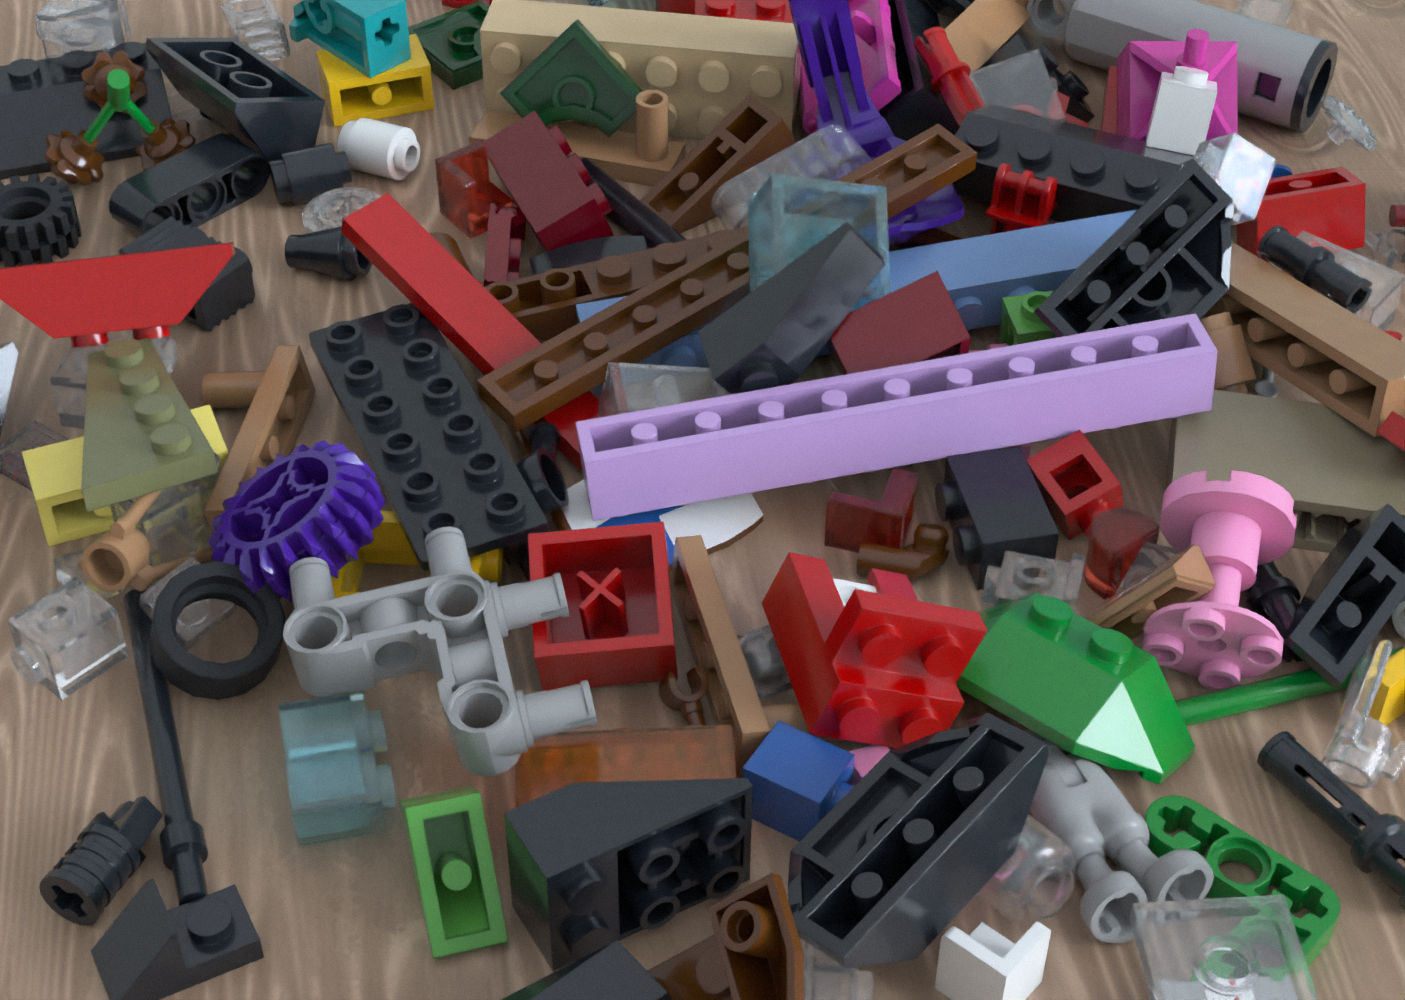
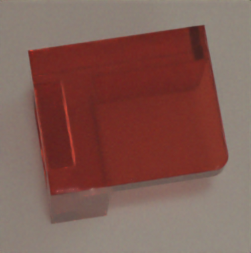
M479 141L435 159L440 213L469 238L488 231L490 203H496L495 206L514 207V200L490 182L487 147Z
M893 468L881 502L832 492L827 502L824 545L859 553L862 542L903 548L914 520L918 473Z

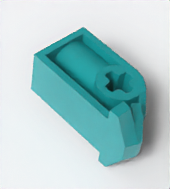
M304 0L293 6L294 18L289 24L290 38L297 43L308 38L369 78L411 59L406 0Z

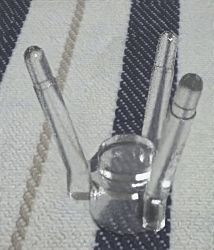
M1389 640L1379 642L1373 659L1374 646L1371 643L1354 666L1334 735L1321 761L1346 784L1361 789H1373L1380 776L1390 781H1397L1405 765V739L1393 750L1389 742L1392 737L1391 730L1380 721L1368 716L1393 646Z

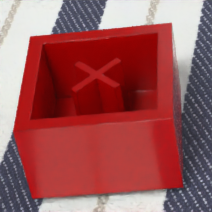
M664 521L528 534L530 581L553 576V574L560 572L570 617L566 618L559 617L532 624L534 660L542 691L579 684L583 680H588L590 688L661 681L670 671L674 674L675 680H678L669 559Z

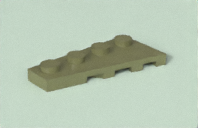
M149 337L140 340H118L110 343L104 350L88 354L81 485L87 512L218 473L212 447Z

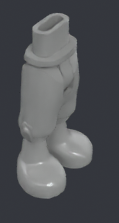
M1030 729L1025 730L1024 732L1047 743L1049 756L1030 807V812L1048 844L1049 856L1064 873L1081 881L1085 893L1080 901V914L1082 921L1095 938L1102 942L1122 944L1135 939L1144 927L1146 917L1149 918L1157 930H1162L1174 925L1194 910L1208 893L1214 878L1212 868L1205 858L1198 852L1189 849L1173 850L1158 858L1148 848L1149 829L1145 819H1143L1140 813L1135 812L1113 780L1096 762L1074 755ZM1105 857L1111 859L1123 871H1112Z

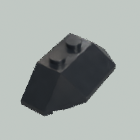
M1192 158L1038 306L1034 313L1057 337L1195 313L1200 319L1229 290L1232 251L1230 221L1234 218L1235 201Z
M985 713L968 720L967 727L936 732L890 750L790 851L788 901L799 938L847 969L917 959L1015 853L1049 756L1047 743L990 713Z

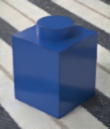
M778 721L743 767L742 778H747L753 785L752 819L795 840L801 841L854 787L852 784L855 754L782 721Z

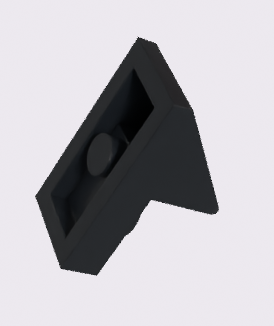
M154 879L147 881L91 950L93 960L109 1000H160L264 958L260 938L235 884L167 911Z

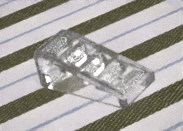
M233 0L224 2L221 5L232 38H237L269 62L289 57L290 47L284 20L272 0Z

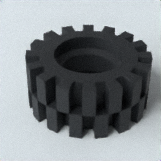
M29 174L28 181H21L19 175L10 177L11 184L4 185L0 181V263L4 261L5 267H14L18 262L23 263V265H32L35 261L40 260L42 263L53 262V255L63 259L69 255L68 247L74 249L79 244L78 237H81V228L72 190L69 191L67 184L63 181L57 184L56 178L47 176L40 182L39 174Z

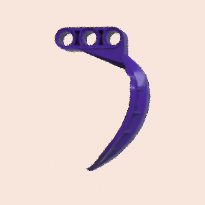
M788 0L810 88L814 90L818 104L817 158L789 193V206L906 142L893 135L888 123L881 117L865 90L848 0ZM951 183L861 236L875 250L905 243L919 233L944 226L964 216L963 203Z

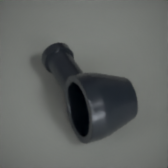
M540 422L535 424L529 432L531 452L522 457L515 465L543 514H548L566 507L569 497L564 478L556 464V448L560 444V431L552 423Z

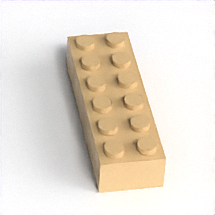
M492 0L481 26L480 40L486 110L491 109L518 114L500 92L574 21L579 19L643 91L658 90L668 96V136L704 139L732 110L751 94L780 116L794 137L799 114L801 54L793 23L528 0ZM636 113L617 131L636 133ZM576 120L562 121L567 123L595 127L594 125Z

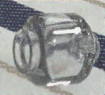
M1028 814L1015 853L981 888L977 895L1012 923L1028 924L1052 917L1069 901L1074 889L1075 860L1072 850L1059 837Z

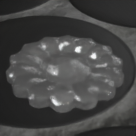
M1325 95L1321 99V107L1325 110L1327 117L1333 122V125L1326 130L1327 135L1332 141L1342 145L1347 139H1350L1357 146L1363 147L1367 151H1373L1377 147V138L1373 134L1372 129L1366 125L1362 117L1356 114L1353 108L1332 95Z

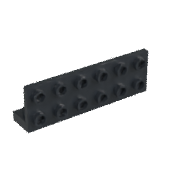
M413 303L395 305L385 311L351 321L336 322L329 327L309 333L310 345L376 475L421 569L430 571L425 548L426 536L435 529L450 526L462 531L469 558L503 547V556L508 565L518 563L527 581H530L528 534L549 532V523L439 329Z

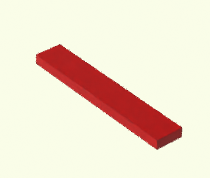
M389 193L343 218L340 232L484 375L541 344ZM587 391L533 422V424L535 425L540 422L554 424L560 431V444L557 448L583 473L575 422L612 416L614 414L590 391Z

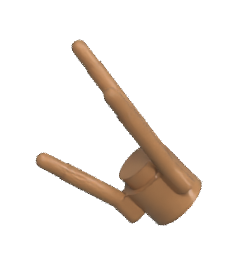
M163 490L138 497L126 513L111 525L110 530L85 548L78 566L90 583L100 590L108 592L119 591L130 583L138 591H144L157 580L178 574L190 566L213 561L214 559L211 557L213 549H203L154 566L148 564L150 544L145 535L135 529V525L162 493Z

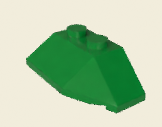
M1038 592L979 611L988 631L956 682L958 688L1074 755L1114 769L1138 771L1137 774L1142 779L1156 784H1161L1192 757L1195 745L1156 657L1133 645L1132 641L1125 634L1113 629L1102 628L1073 612L1066 602L1055 597L1043 596Z

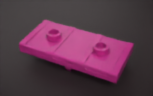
M848 0L865 90L879 111L901 93L895 57L896 47L891 28L890 6L888 5V0ZM801 58L800 99L803 129L811 135L812 143L816 145L818 104L814 90L809 86Z

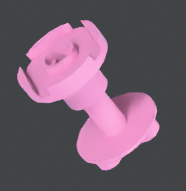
M1208 470L1193 472L1178 478L1165 490L1160 514V531L1168 543L1179 552L1193 544L1198 545L1202 550L1216 585L1212 587L1211 591L1199 597L1196 602L1176 603L1155 611L1144 624L1142 650L1155 656L1158 664L1161 666H1168L1179 672L1198 677V681L1203 687L1213 691L1239 686L1240 679L1259 676L1281 663L1284 639L1275 625L1261 615L1239 607V598L1241 591L1249 589L1255 583L1257 565L1272 562L1285 555L1292 548L1297 514H1293L1294 500L1288 491L1263 476L1230 470L1229 481H1206Z

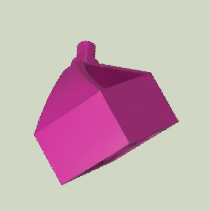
M1201 29L1189 30L1186 41H1129L1118 56V135L1146 142L1161 73L1174 74L1176 66H1185L1206 71L1209 73L1207 80L1217 82L1218 92L1201 158L1212 160L1217 152L1229 156L1238 148L1237 41H1209V33Z

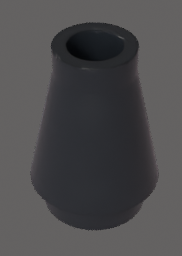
M341 226L303 235H290L285 243V259L290 268H302L346 280H354L357 275H366L370 271L372 263L340 232Z

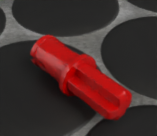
M933 27L923 32L929 44H925L923 38L918 36L914 41V48L920 54L932 76L931 87L933 91L942 94L957 124L961 126L968 111L984 107L985 105L969 78L971 74L969 65L966 62H960L947 38L945 30L942 27Z

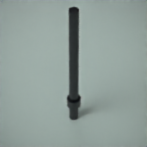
M133 589L124 596V604L165 828L159 835L163 863L168 869L173 871L178 903L181 906L208 895L203 863L208 857L204 829L198 822L194 821L167 679L155 666L149 645L154 614L151 595L147 590L138 591Z

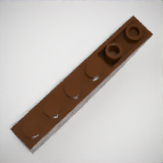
M757 224L732 230H719L710 235L675 243H663L654 248L619 256H607L598 261L572 267L555 268L541 274L507 282H494L484 288L537 340H549L578 324L576 304L629 296Z

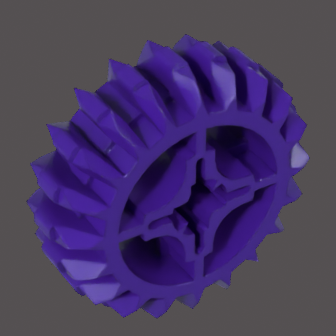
M323 440L315 443L311 448L301 444L288 456H284L281 453L277 454L274 462L267 467H257V474L249 481L239 482L237 494L234 497L225 499L222 503L225 512L215 517L212 522L215 531L208 540L209 545L213 549L211 557L215 561L238 564L244 583L253 594H255V591H259L267 582L274 592L279 595L280 599L283 597L292 602L289 569L296 561L310 557L321 558L327 562L331 576L338 578L339 570L349 562H357L359 560L357 556L358 550L374 541L371 530L378 527L384 520L380 510L386 502L380 492V485L374 479L376 477L375 473L364 459L360 460L354 451H349L342 443L329 445Z

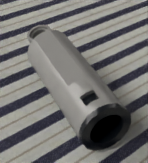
M1029 0L1026 6V11L1031 16L1028 19L1029 25L1036 33L1050 38L1065 33V51L1070 59L1109 71L1110 66L1118 67V56L1129 41H1186L1187 32L1192 29H1201L1208 32L1209 41H1237L1238 113L1300 133L1306 132L1317 117L1327 95L1337 61L1338 47L1335 42L1196 0H1059L1064 6L1065 17H1062L1055 11L1053 0Z

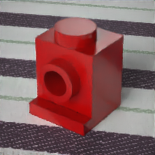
M1080 429L1026 459L1051 516L1069 540L1083 532L1088 538H1095L1106 533L1115 525L1119 517L1118 512L1124 509L1121 483Z

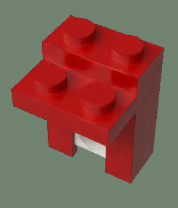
M788 552L761 604L809 734L898 748L936 732L948 730L965 703L956 682L988 631L979 612L918 601L908 576L905 574L872 568L866 578L869 585L832 578L825 559Z

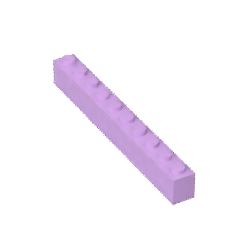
M1195 313L577 421L575 423L583 478L592 519L595 521L612 517H623L634 513L689 505L741 494H751L757 491L802 483H813L819 480L874 472L880 469L925 461H936L947 456L997 450L1003 447L1058 439L1069 436L1079 429L1082 433L1210 411L1212 410L1218 351Z

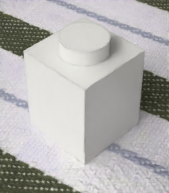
M1176 66L1174 74L1161 73L1147 131L1146 146L1198 157L1202 156L1218 92L1217 82L1207 80L1208 72L1191 67Z

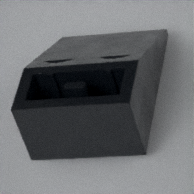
M747 778L573 782L504 812L512 907L552 971L560 969L616 940L620 941L643 929L650 930L661 927L676 914L710 898L719 899L735 891L740 884L750 880L753 785Z

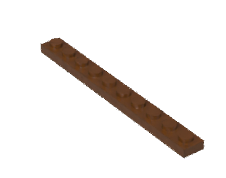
M937 124L477 379L479 398L516 433L719 317L845 222H848L862 235L974 171L977 152L940 124Z

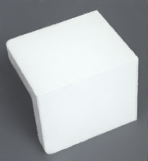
M1037 921L1015 944L983 922L970 935H967L955 926H951L941 937L934 988L951 1000H1026L1042 982L1051 930Z

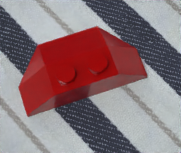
M234 242L0 268V299L53 339L70 337L72 348L109 343L107 332L132 330L133 339L135 340L148 337L149 339L171 336L169 325L180 324L235 255Z

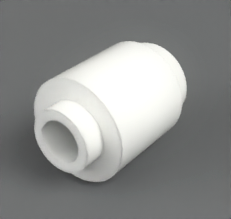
M360 118L357 121H348L342 127L338 137V152L345 151L349 166L357 171L394 180H402L416 168L420 159V146L415 133L407 127L368 118Z

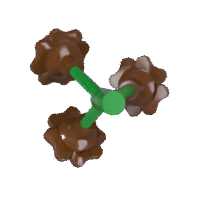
M124 51L115 52L112 58L106 52H99L96 54L93 65L84 69L81 76L83 81L88 84L83 91L84 97L96 102L100 106L101 111L89 128L81 130L77 136L67 130L61 131L59 136L49 134L46 138L48 150L44 154V158L50 163L51 171L55 176L63 178L69 184L79 183L86 186L91 180L101 181L104 177L101 166L105 162V157L94 149L98 145L97 136L115 111L129 114L141 127L140 132L144 142L137 146L136 153L141 157V167L143 170L194 146L196 139L190 134V124L186 120L175 122L172 118H166L159 124L156 120H149L135 105V102L147 93L146 85L140 82L145 77L143 66L132 63Z

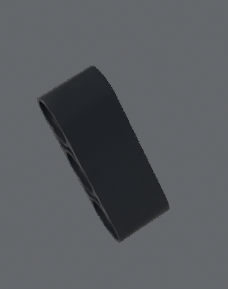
M220 133L119 184L111 195L109 212L113 219L139 237L173 216L176 222L181 220L184 226L188 224L190 227H198L260 193L266 186L270 176L269 163L265 157L233 136Z

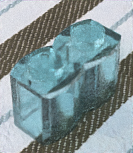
M364 690L341 693L331 697H317L280 703L279 715L286 772L298 847L386 832L383 809L397 807L391 765L376 766L374 753L388 751L381 709L367 711Z

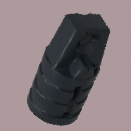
M146 796L136 798L135 801L121 804L110 817L105 812L98 813L78 835L77 842L70 846L65 853V857H62L53 867V870L49 871L40 882V893L45 902L57 914L70 922L85 926L96 923L103 914L104 907L110 904L116 896V892L124 886L128 878L135 873L146 858V855L140 848L162 818V813Z

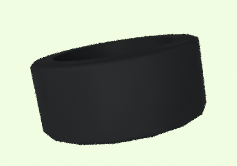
M213 561L190 566L168 581L156 599L149 645L155 666L171 685L194 697L221 700L244 695L265 680L277 661L283 642V629L286 618L279 595L274 592L267 582L259 591H255V594H253L245 585L238 564ZM207 599L230 601L245 609L256 621L258 628L257 643L250 654L241 660L227 663L204 661L187 652L179 642L176 633L177 618L183 609L193 602Z

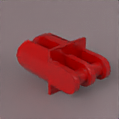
M1002 163L995 176L991 206L985 212V216L992 218L989 235L1048 225L1049 216L1058 205V202H1054L1057 178L1049 176L1046 181L1034 178L1033 171L1025 170L1023 174L1011 171V165Z

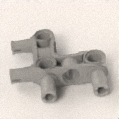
M450 526L435 529L425 538V548L431 577L335 598L331 573L325 560L316 557L304 558L290 566L289 577L294 610L284 625L283 637L299 684L308 694L318 697H331L340 693L373 688L379 680L426 670L429 674L437 673L438 678H442L437 682V687L450 739L462 766L470 773L479 776H496L508 771L517 763L521 753L528 752V748L535 746L533 740L554 736L557 733L582 727L598 726L588 680L580 681L579 684L523 695L522 689L514 691L502 638L509 636L508 630L554 618L570 617L560 572L541 579L498 587L497 581L492 583L489 580L484 581L483 578L472 571L464 535L460 529Z

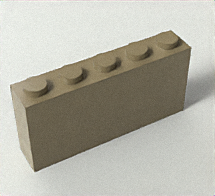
M1214 389L1212 410L1183 415L1172 420L1166 489L1172 482L1184 475L1207 470L1206 481H1229L1230 470L1245 471L1270 479L1288 491L1294 500L1293 514H1297L1292 548L1331 553L1347 531L1386 504L1392 506L1405 518V453L1384 437L1372 436L1324 404Z

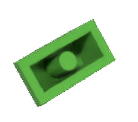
M470 785L399 800L412 870L433 959L508 942L480 792Z

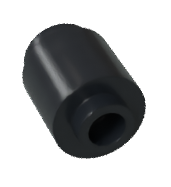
M332 142L280 154L281 159L268 162L274 191L279 204L292 201L293 206L344 196L343 184L352 183L347 155L345 151L335 152Z

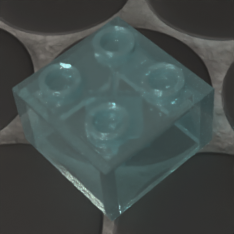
M771 173L748 202L750 293L845 222H848L882 256L885 263L884 267L850 312L891 293L886 187Z

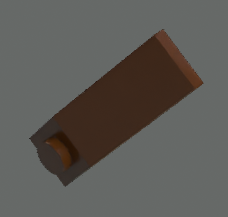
M749 94L640 201L680 234L768 193L805 155L784 120Z

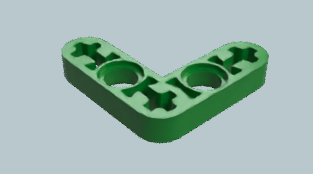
M1170 795L1160 797L1152 802L1144 818L1149 829L1148 848L1151 852L1160 858L1173 850L1189 849L1204 856L1207 846H1211L1205 860L1212 868L1214 878L1206 897L1243 920L1193 976L1189 985L1238 982L1252 984L1251 982L1269 981L1266 986L1280 987L1287 979L1291 980L1294 984L1326 947L1333 935L1340 914V900L1335 891L1321 879L1192 799L1184 796ZM1178 828H1180V829H1182V830H1184V831L1187 832V833H1185V832L1180 831V832L1176 833L1174 836H1170V835H1168V834L1165 833V832L1172 833V832L1176 831ZM1229 861L1241 862L1254 870L1258 879L1249 883L1234 882L1224 876L1218 866ZM1270 886L1279 889V891L1273 889L1270 899H1265ZM1305 908L1314 914L1308 913L1300 919L1290 912L1298 913ZM1253 947L1264 948L1273 952L1279 958L1283 967L1272 972L1259 971L1245 962L1241 952Z

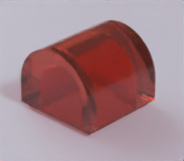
M1127 508L1109 509L1098 514L1092 523L1084 567V580L1088 587L1103 600H1106L1151 572L1160 526L1141 512Z

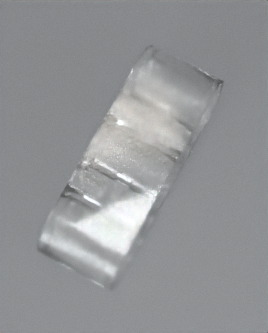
M830 125L725 182L713 196L711 202L712 210L727 230L758 224L872 161V159L846 128L840 125Z

